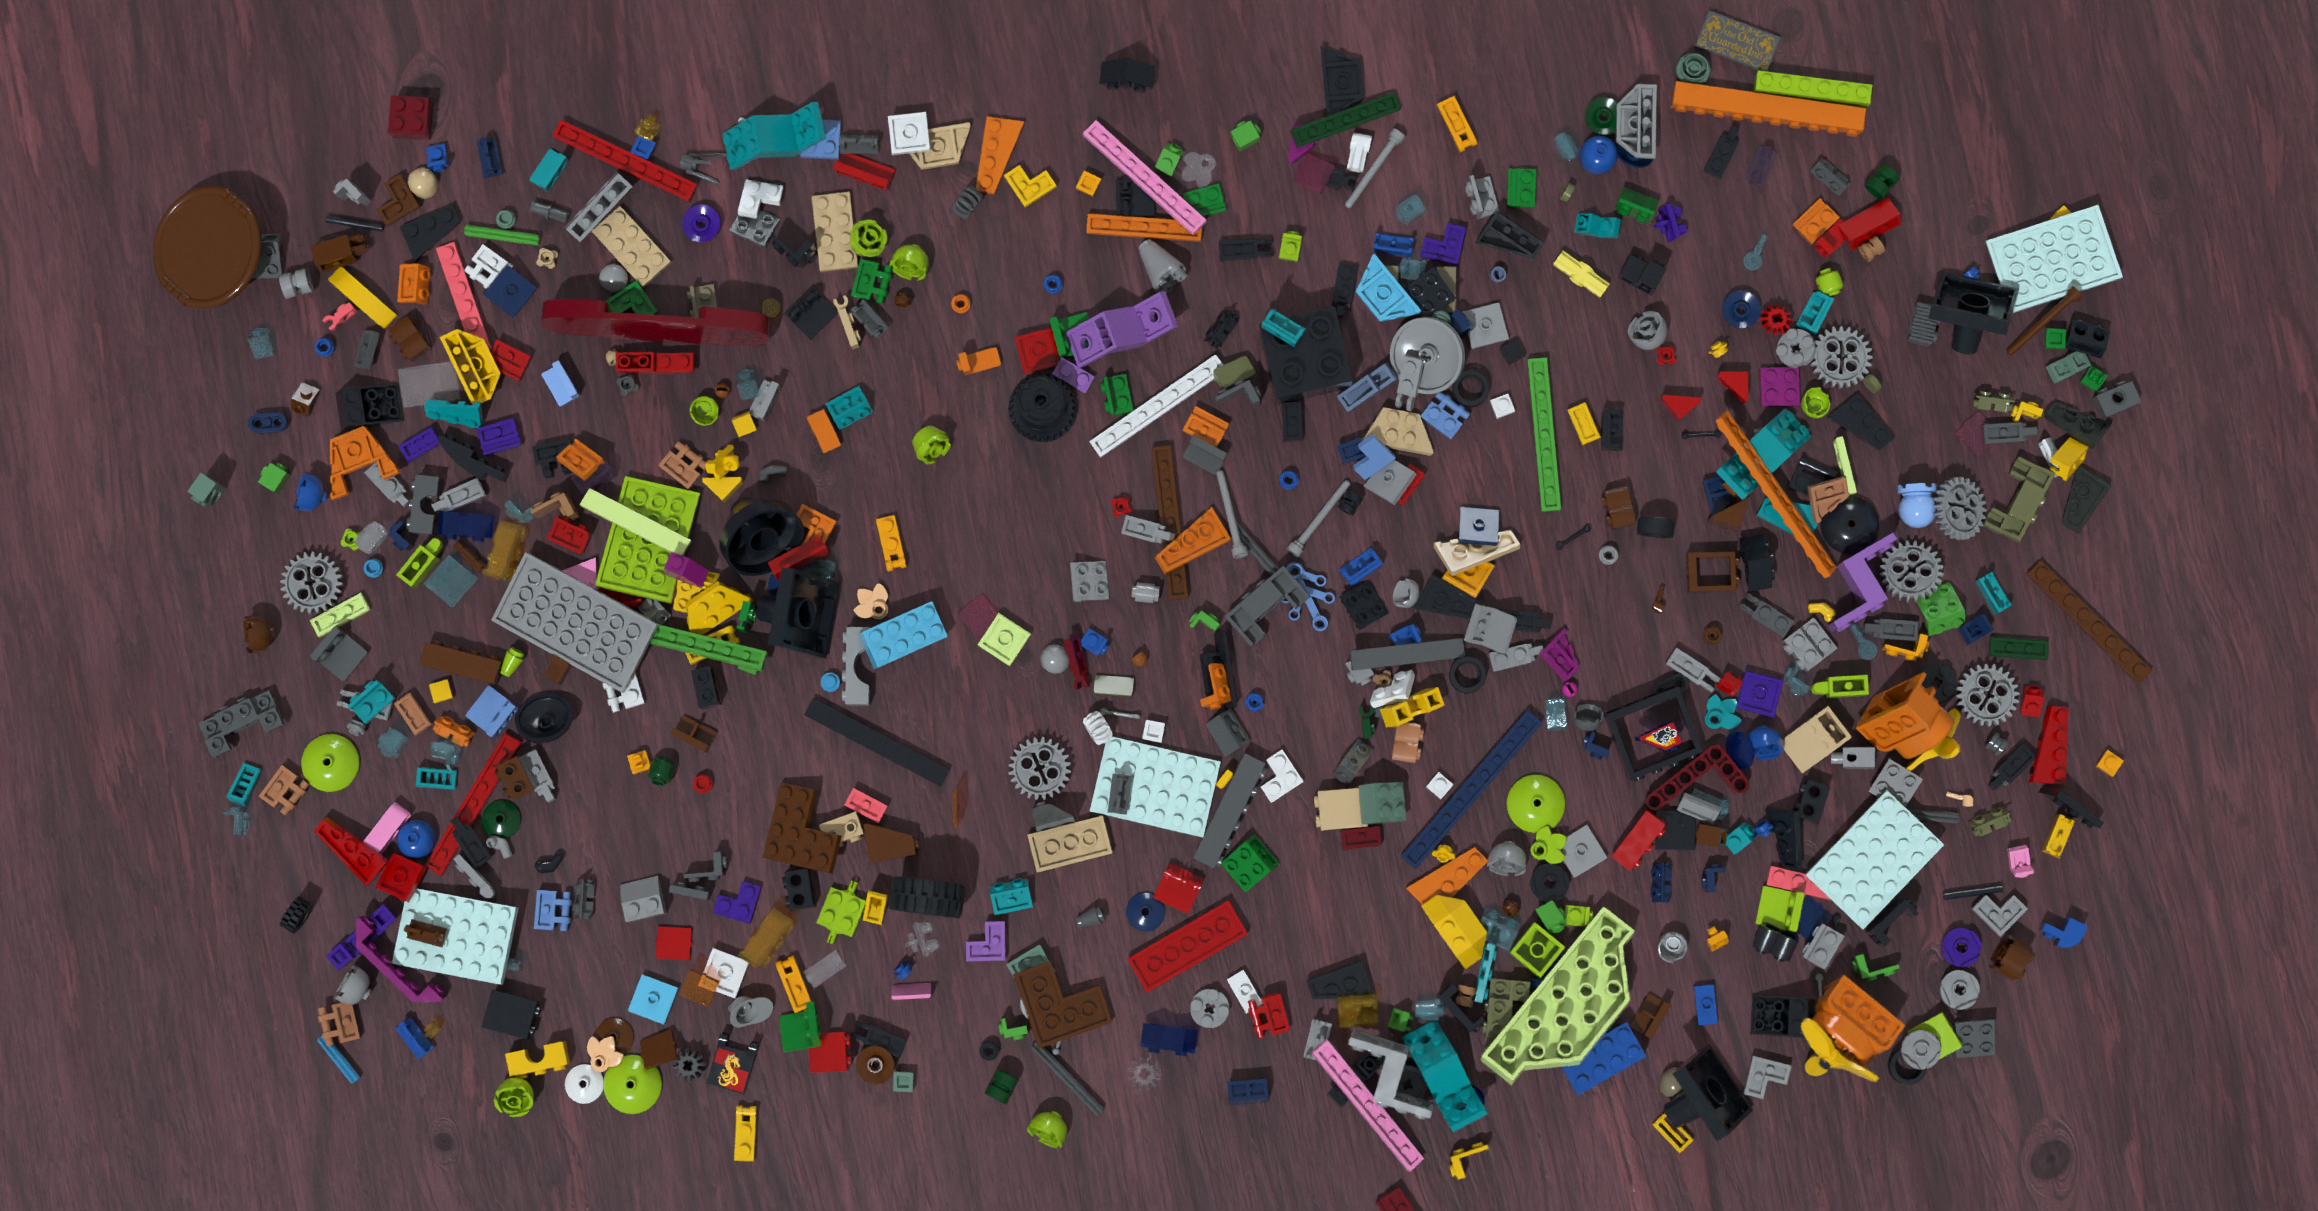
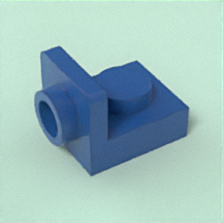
M445 144L426 147L427 166L431 171L442 172L445 171V168L450 167Z
M1090 628L1081 640L1082 647L1097 657L1100 654L1104 655L1110 646L1107 644L1109 642L1107 638H1104Z

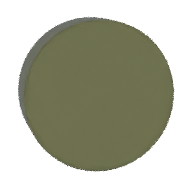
M1569 182L1559 199L1567 202L1575 189V185Z
M1868 374L1863 379L1864 385L1872 393H1877L1881 389V383L1875 376Z

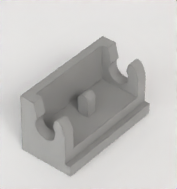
M1312 1019L1303 1057L1316 1060L1311 1052L1325 1039H1329L1331 1023Z

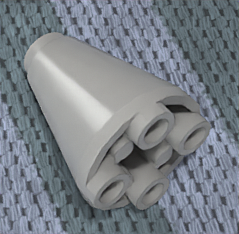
M1149 239L1139 246L1141 258L1155 291H1165L1168 293L1173 288V285L1187 277L1184 264L1157 243Z

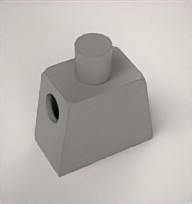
M1845 747L1843 752H1832L1831 764H1843V769H1875V747ZM1849 755H1855L1857 759L1855 761H1848L1847 758Z

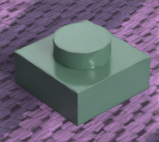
M894 1072L893 1091L913 1092L914 1072Z

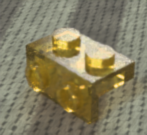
M1376 994L1337 997L1339 1026L1341 1028L1379 1024Z

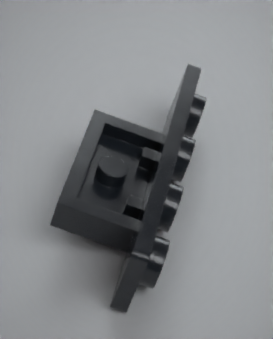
M1221 631L1214 634L1216 652L1200 654L1205 693L1214 692L1208 665L1211 663H1221L1224 665L1231 701L1224 703L1225 710L1237 707L1238 697L1234 688L1235 678L1232 674V658L1229 655L1228 649L1229 639L1226 636V631Z

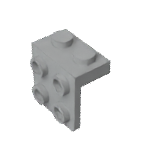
M1475 604L1464 641L1483 645L1505 654L1508 650L1517 618L1493 607Z

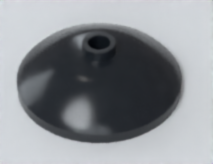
M1849 496L1839 503L1832 512L1826 513L1820 522V529L1825 542L1832 549L1843 554H1856L1871 546L1879 532V519L1874 508L1867 501L1854 496ZM1848 521H1853L1855 526L1849 527Z
M553 693L538 694L527 699L519 707L515 715V726L523 739L537 744L549 743L557 740L568 731L572 724L573 711L569 702L560 695Z

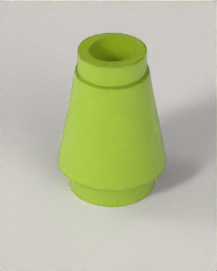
M513 647L509 651L507 650L500 673L511 677L523 662L525 654Z

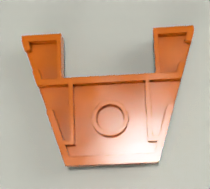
M366 426L330 439V464L332 465V475L330 476V483H332L331 500H337L349 495L344 475L375 462L378 464L382 479L386 480L401 473Z

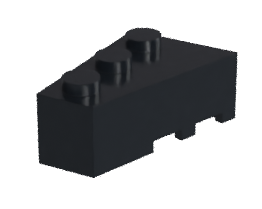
M1497 210L1475 243L1534 259L1545 242Z

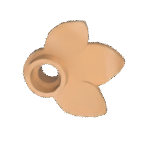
M879 583L875 586L873 592L867 589H858L857 597L860 605L854 609V612L861 618L873 617L877 620L885 618L888 614V606L886 604L888 594L886 589ZM877 607H882L881 613L875 612Z
M592 1036L588 1041L587 1052L591 1056V1066L595 1071L604 1072L609 1067H615L621 1063L624 1055L615 1051L613 1036L604 1038L600 1042ZM598 1059L602 1061L601 1066H599L597 1063Z

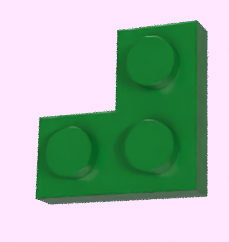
M634 281L605 301L610 305L612 313H625L631 308L636 314L656 315L658 313L637 281Z

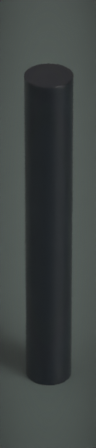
M330 215L326 216V223L383 232L384 224Z
M2002 885L1943 892V899L1950 900L2003 892Z

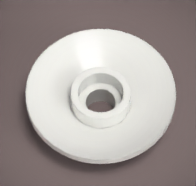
M578 1065L567 1074L565 1089L568 1096L575 1102L582 1104L591 1103L601 1095L604 1079L601 1072L595 1071L591 1065ZM582 1080L587 1083L585 1088L580 1086Z

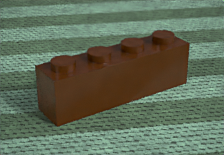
M434 640L431 643L425 642L419 665L498 685L503 664L498 661L499 657L488 655L485 658L480 656V652L469 650L468 653L461 651V647L451 645L450 648L443 647L442 642Z

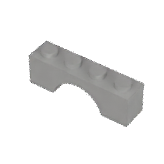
M846 627V632H843V643H846V651H843L842 659L843 663H846V670L842 671V682H846L845 689H842V701H845L847 706H870V686L860 681L855 670L858 657L866 651L858 634L870 629V627Z

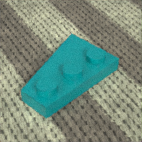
M426 400L424 405L425 415L433 420L440 419L451 424L466 425L469 428H480L484 423L481 402H474V405H466V402L459 401L458 404H451L448 401Z
M1765 498L1756 516L1794 535L1790 528L1784 524L1779 512L1773 508L1770 499ZM1792 502L1810 530L1814 532L1818 523L1813 522L1811 505Z
M1485 944L1474 1002L1482 1003L1483 999H1487L1489 988H1486L1487 980H1491L1493 969H1490L1492 961H1495L1497 952L1495 950L1496 945Z

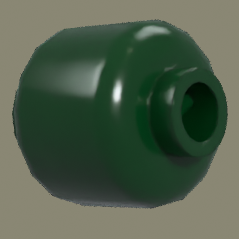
M665 756L653 759L647 774L651 780L650 782L657 786H665L670 783L673 778L675 765L670 762V758Z

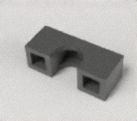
M416 475V478L413 479L411 488L414 493L413 498L409 502L411 517L407 519V529H409L410 533L436 536L438 517L426 514L424 504L430 498H439L441 496L443 479L440 477Z

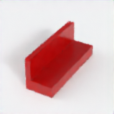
M841 153L838 162L835 161L833 165L834 172L885 191L889 190L895 174V169L854 154Z
M1887 198L1839 224V228L1847 238L1848 248L1853 251L1861 244L1868 243L1869 239L1873 236L1879 237L1901 224V214L1891 200Z
M817 536L769 561L768 565L778 581L780 580L782 568L799 570L828 555V548L826 544H823L820 536Z

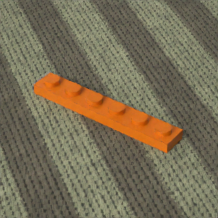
M1088 214L1086 234L1201 242L1202 228L1192 235L1176 220Z

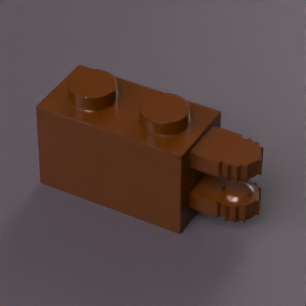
M359 234L351 237L348 235H338L334 239L319 241L311 245L315 266L320 273L357 263L356 256L368 252V246L362 244L354 247V245L364 242L366 239L365 235Z

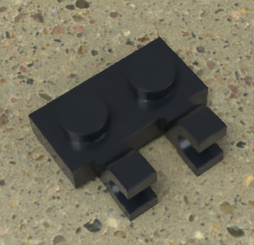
M570 438L532 446L535 465H542L545 479L554 478L550 463L558 462L556 456L569 444L572 445ZM561 464L564 475L572 474L571 470Z

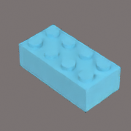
M932 601L858 634L874 669L948 637Z

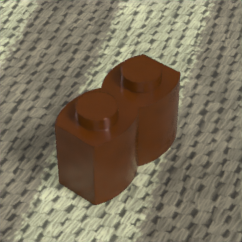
M408 316L389 328L391 333L389 335L390 339L395 345L397 343L402 348L400 353L406 360L409 358L414 362L432 349Z
M1627 486L1604 491L1601 501L1603 508L1607 507L1609 515H1606L1608 527L1612 526V530L1636 525Z

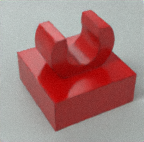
M1730 670L1724 674L1716 687L1733 697L1743 682L1741 681V676L1735 678L1731 675L1733 671Z

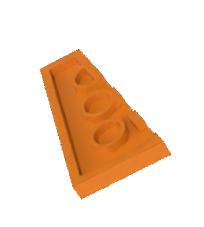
M986 117L976 189L980 193L995 195L1014 146L1018 141L1019 134L1025 124L1023 121Z
M1211 507L1188 529L1182 532L1178 538L1156 555L1155 559L1163 573L1166 574L1230 542L1231 538Z
M1474 847L1406 889L1421 904H1424L1435 895L1452 898L1488 860Z

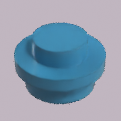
M369 559L365 562L364 573L368 577L376 578L382 574L383 564L381 561Z
M826 673L821 678V686L827 692H834L840 686V679L834 673Z

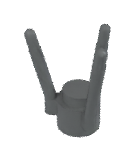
M727 153L683 154L680 167L686 170V174H692L714 184H719V181L696 172L694 169H697L699 164H712V161L699 160V158L727 157Z

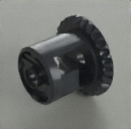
M1050 374L1032 375L1025 378L1014 388L1008 405L1009 417L1014 428L1023 437L1035 442H1050L1064 436L1073 426L1077 416V400L1071 387L1057 377Z

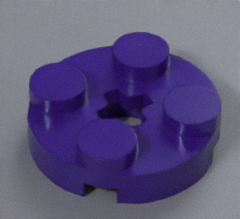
M1966 928L1952 929L1946 933L1941 941V952L1944 959L1955 967L1970 966L1979 958L1981 942L1976 933ZM1960 942V944L1966 945L1964 953L1956 950L1958 947L1957 943Z

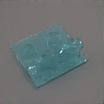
M448 554L423 584L453 608L478 578Z

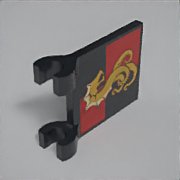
M722 1032L718 1039L707 1084L744 1095L760 1043L750 1042L748 1052L727 1046L730 1034Z

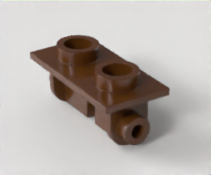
M411 919V923L405 925L404 932H407L406 938L443 948L447 928Z

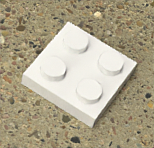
M926 112L888 116L892 155L930 151Z
M713 948L699 985L736 999L750 962Z

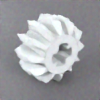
M1100 712L1090 713L1083 719L1085 728L1097 745L1106 743L1112 738L1113 733Z

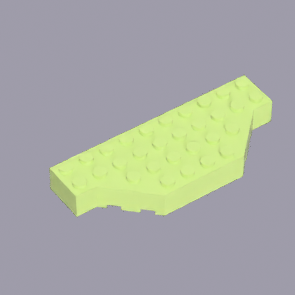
M1603 907L1484 1052L1481 1061L1511 1085H1513L1524 1070L1580 1065L1629 1004L1630 997L1623 948L1633 937L1635 930Z

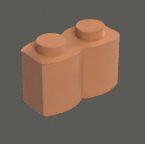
M1406 722L1396 726L1391 760L1415 763L1416 760L1420 759L1421 748H1418V741H1422L1424 729H1420L1421 724Z

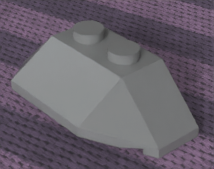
M1637 84L1617 104L1616 142L1635 158H1656L1657 85Z

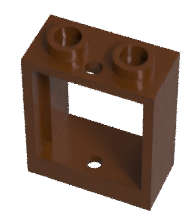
M1735 552L1686 554L1687 593L1735 592L1736 587H1739V576H1736L1739 559L1738 556H1735ZM1729 558L1730 585L1697 586L1696 559Z

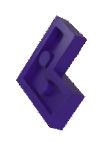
M1447 223L1443 241L1424 238L1420 257L1458 266L1466 227Z
M742 881L737 900L718 894L712 913L751 924L762 887Z

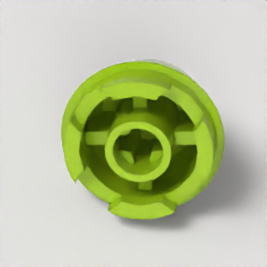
M874 220L857 222L850 233V246L860 256H877L884 250L887 243L885 229L882 230Z
M926 426L921 429L912 441L917 458L925 464L935 463L934 459L941 454L944 457L951 447L948 434L934 426Z

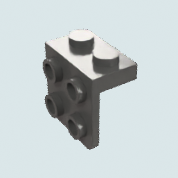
M1243 379L1235 383L1234 388L1230 390L1225 388L1217 393L1218 396L1215 397V403L1218 406L1245 393L1252 408L1255 409L1260 406L1262 396L1257 386L1253 388L1250 380L1245 382Z

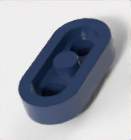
M278 412L257 413L249 418L248 426L250 430L258 434L279 433L287 428L288 420L286 416ZM277 420H281L280 426H276ZM258 421H262L261 427H257Z

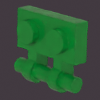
M860 259L851 297L870 301L872 294L877 295L876 303L883 304L884 298L888 294V291H886L888 283L892 279V267L885 265L884 271L881 272L878 271L879 263ZM876 278L881 279L879 288H874Z

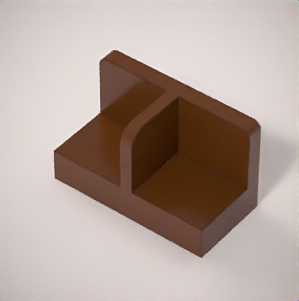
M682 716L676 729L673 728L670 735L707 753L717 732L686 716Z
M1648 994L1631 1022L1630 1028L1652 1039L1671 1005Z

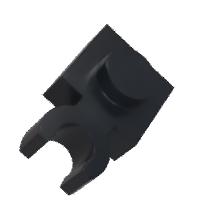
M1326 166L1321 185L1335 190H1340V187L1344 186L1347 191H1353L1354 187L1349 186L1348 182H1356L1357 178L1355 176L1344 177L1345 171Z

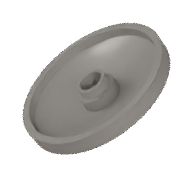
M1419 317L1407 322L1396 332L1390 347V361L1398 379H1400L1404 355L1424 359L1418 393L1435 394L1451 387L1458 380L1464 368L1465 350L1460 336L1451 325L1438 318Z

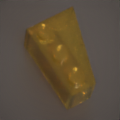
M499 520L492 541L494 543L492 552L488 553L487 556L489 560L487 570L483 569L482 575L489 579L510 583L517 569L515 568L516 563L521 559L522 550H520L521 543L525 541L527 534L525 527Z
M773 907L760 924L755 935L751 936L748 940V945L743 951L739 952L738 956L756 969L766 968L772 960L770 956L773 951L777 952L782 946L783 941L781 940L785 934L789 935L795 926L792 925L794 920L776 907Z

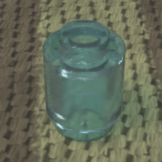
M1566 131L1553 139L1555 142L1554 146L1563 160L1571 161L1578 156L1579 148L1571 135H1568Z
M1421 1000V1002H1416L1415 1017L1420 1018V1020L1439 1021V1017H1443V1005H1440V1001Z

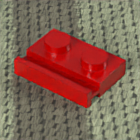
M496 339L490 352L501 373L521 381V377L525 373L532 356Z

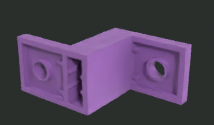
M1161 291L1135 306L1103 311L1065 332L1077 366L1082 368L1109 353L1140 348L1177 328L1178 324L1166 292ZM1155 312H1156L1157 315H1158V320H1157V321H1156L1155 318H1154ZM1086 339H1087L1088 342H1089V346H1088V347H1087L1086 344H1085Z
M1894 533L1884 537L1837 566L1860 607L1827 625L1831 632L1834 630L1840 632L1852 625L1850 623L1851 620L1856 623L1868 616V610L1873 613L1885 606L1883 602L1888 598L1866 562L1876 557L1877 551L1881 554L1894 546L1892 542L1897 540Z

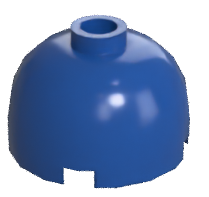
M1605 136L1589 138L1582 145L1579 153L1582 167L1594 175L1610 172L1618 159L1615 143Z
M303 472L296 491L298 500L297 502L294 501L295 510L313 511L319 506L320 502L324 503L327 492L323 491V483L317 476Z
M1764 725L1758 726L1746 736L1744 749L1745 756L1749 759H1752V756L1758 757V760L1761 761L1771 760L1779 757L1780 752L1784 753L1782 738L1772 728Z
M412 820L405 823L397 834L399 850L410 858L421 859L428 856L437 843V835L434 828L422 820Z

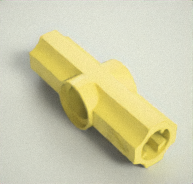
M1562 251L1553 264L1567 274L1569 279L1576 285L1585 287L1599 298L1610 285L1595 274L1590 266L1584 262H1578L1564 251Z

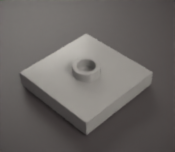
M1499 302L1463 311L1475 326L1467 334L1471 350L1509 340Z
M1393 460L1373 474L1364 487L1395 506L1417 474Z
M1588 825L1567 836L1566 844L1560 850L1565 856L1563 862L1573 878L1607 859L1606 854Z

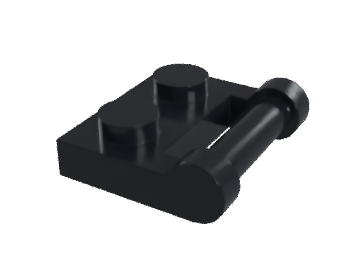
M1802 456L1787 488L1809 497L1807 486L1824 481L1802 472L1803 467L1828 477L1827 481L1835 479L1838 471L1824 468L1807 460V457Z

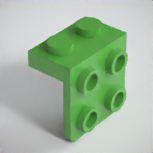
M1950 583L1938 585L1937 592L1931 590V597L1925 594L1924 601L1920 597L1917 599V604L1925 618L1928 636L1941 634L1943 631L1966 624L1965 609Z

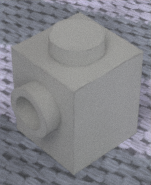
M1349 661L1345 664L1348 669L1346 675L1351 683L1355 682L1356 685L1361 683L1364 686L1372 681L1371 677L1374 676V673L1371 669L1352 671L1351 662Z

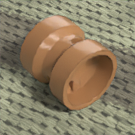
M1876 236L1870 238L1868 243L1858 246L1860 254L1867 262L1872 261L1876 255H1881L1885 252L1882 242Z
M1457 985L1458 995L1454 999V1003L1473 1008L1474 1002L1472 999L1476 994V988Z

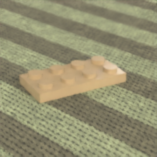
M850 192L812 196L820 272L858 268L857 254L850 246V233L854 226Z
M621 206L592 230L593 234L643 288L672 263Z
M1103 816L1028 834L1037 873L1113 854Z

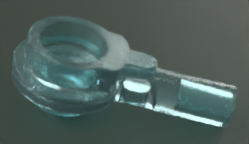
M1761 234L1754 251L1744 256L1743 265L1746 269L1755 271L1761 267L1763 261L1760 254L1768 236Z
M1857 624L1850 626L1851 631L1860 644L1858 647L1859 656L1864 660L1873 659L1877 654L1876 645L1864 638Z

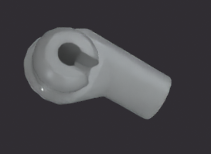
M491 836L487 839V846L499 849L504 859L513 856L506 839L498 836Z

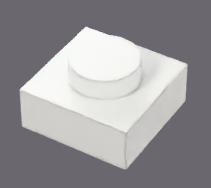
M1509 394L1490 400L1496 419L1515 412Z
M1146 720L1142 739L1162 743L1165 723Z
M1438 772L1426 788L1441 800L1454 784Z

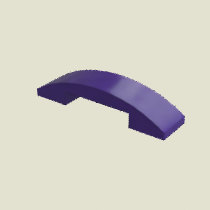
M385 904L369 916L374 922L373 926L377 929L366 940L374 942L397 919ZM356 931L326 955L338 971L361 954L356 948Z

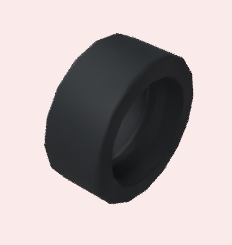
M1463 371L1458 380L1453 384V397L1457 403L1462 404L1464 407H1477L1488 396V380L1479 371ZM1466 378H1475L1482 385L1481 395L1474 400L1465 399L1460 393V384Z
M1641 517L1638 519L1637 534L1654 538H1672L1674 536L1675 522L1662 518Z
M1471 656L1457 659L1449 671V681L1452 687L1464 694L1478 691L1486 679V669L1483 663ZM1463 664H1472L1479 672L1478 681L1472 686H1463L1456 678L1457 669Z
M1901 1048L1894 1051L1889 1057L1887 1065L1891 1077L1898 1083L1906 1085L1916 1084L1921 1081L1927 1069H1918V1072L1909 1078L1901 1076L1896 1070V1062L1902 1056Z

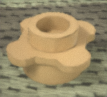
M540 249L537 265L553 269L558 253L555 250Z

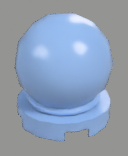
M1925 483L1906 484V488H1903L1902 485L1897 486V493L1904 496L1899 502L1898 511L1900 518L1906 525L1913 528H1922L1933 522L1936 517L1934 513L1937 512V509L1933 508V506L1937 505L1932 497V493L1937 491V484L1932 483L1931 487L1926 486Z

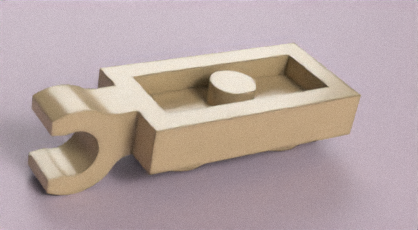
M843 296L844 304L839 305L837 300L834 299V305L838 309L853 350L860 347L858 342L861 341L858 330H853L852 324L855 321L852 313H847L846 311L849 300L846 296Z

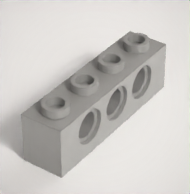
M616 172L564 228L581 242L633 186Z

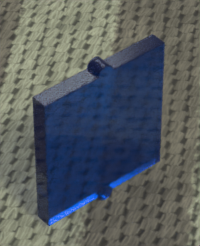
M1807 896L1803 900L1796 934H1800L1810 943L1814 939L1812 935L1816 927H1821L1822 923L1826 925L1832 916L1822 908L1821 904L1818 905Z

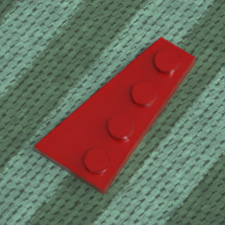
M2047 707L2042 726V739L2039 740L2037 746L2039 748L2037 759H2034L2032 766L2034 771L2032 776L2029 777L2028 782L2066 785L2069 707Z
M328 817L324 818L314 830L323 842L366 886L372 884L389 862L385 857Z

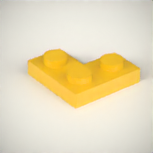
M1020 165L1004 175L1025 208L1057 188V185L1046 170L1032 180L1028 178Z

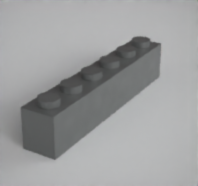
M1246 753L1244 754L1193 859L1213 869L1215 866L1220 867L1224 856L1221 854L1224 848H1229L1233 840L1230 836L1233 831L1237 832L1242 822L1239 820L1241 813L1246 814L1250 806L1247 801L1250 796H1255L1259 788L1256 783L1259 778L1263 780L1267 769L1264 768L1266 763Z

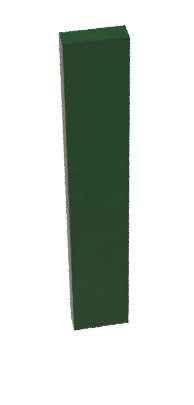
M1395 92L1294 128L1290 132L1296 148H1300L1401 110Z

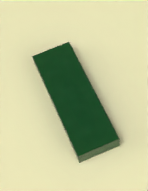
M1989 637L1988 657L2047 661L2049 641Z

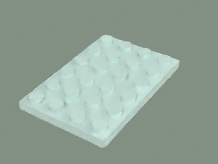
M2099 205L1985 242L1999 284L2019 288L2013 313L2065 297V294L2068 293L2067 290L2072 285L2081 292L2123 278Z
M1112 737L1105 743L1090 812L1203 838L1221 762ZM1113 774L1132 776L1127 815L1108 812Z
M1886 790L1805 876L1861 929H1864L1944 844Z
M416 888L409 903L404 902L392 964L503 985L519 908ZM411 919L447 928L443 948L406 938L407 932H404L405 925H409Z

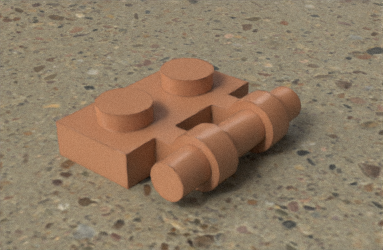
M678 441L675 445V448L679 450L678 454L675 455L669 451L658 466L689 490L701 476L695 470L697 467L706 470V462L704 457L695 454L690 446ZM685 456L693 461L690 466L682 460Z
M281 765L259 797L274 808L279 803L283 804L284 806L280 812L286 816L290 810L295 808V803L300 796H304L309 783L303 780L299 786L296 785L295 781L299 776L284 765ZM291 788L295 792L287 800L284 796Z
M344 1003L331 1005L333 1013L327 1014L326 1007L318 1008V1021L322 1025L323 1040L325 1039L326 1047L334 1045L333 1037L338 1036L340 1043L360 1039L352 1005ZM334 1019L336 1030L331 1031L329 1020Z

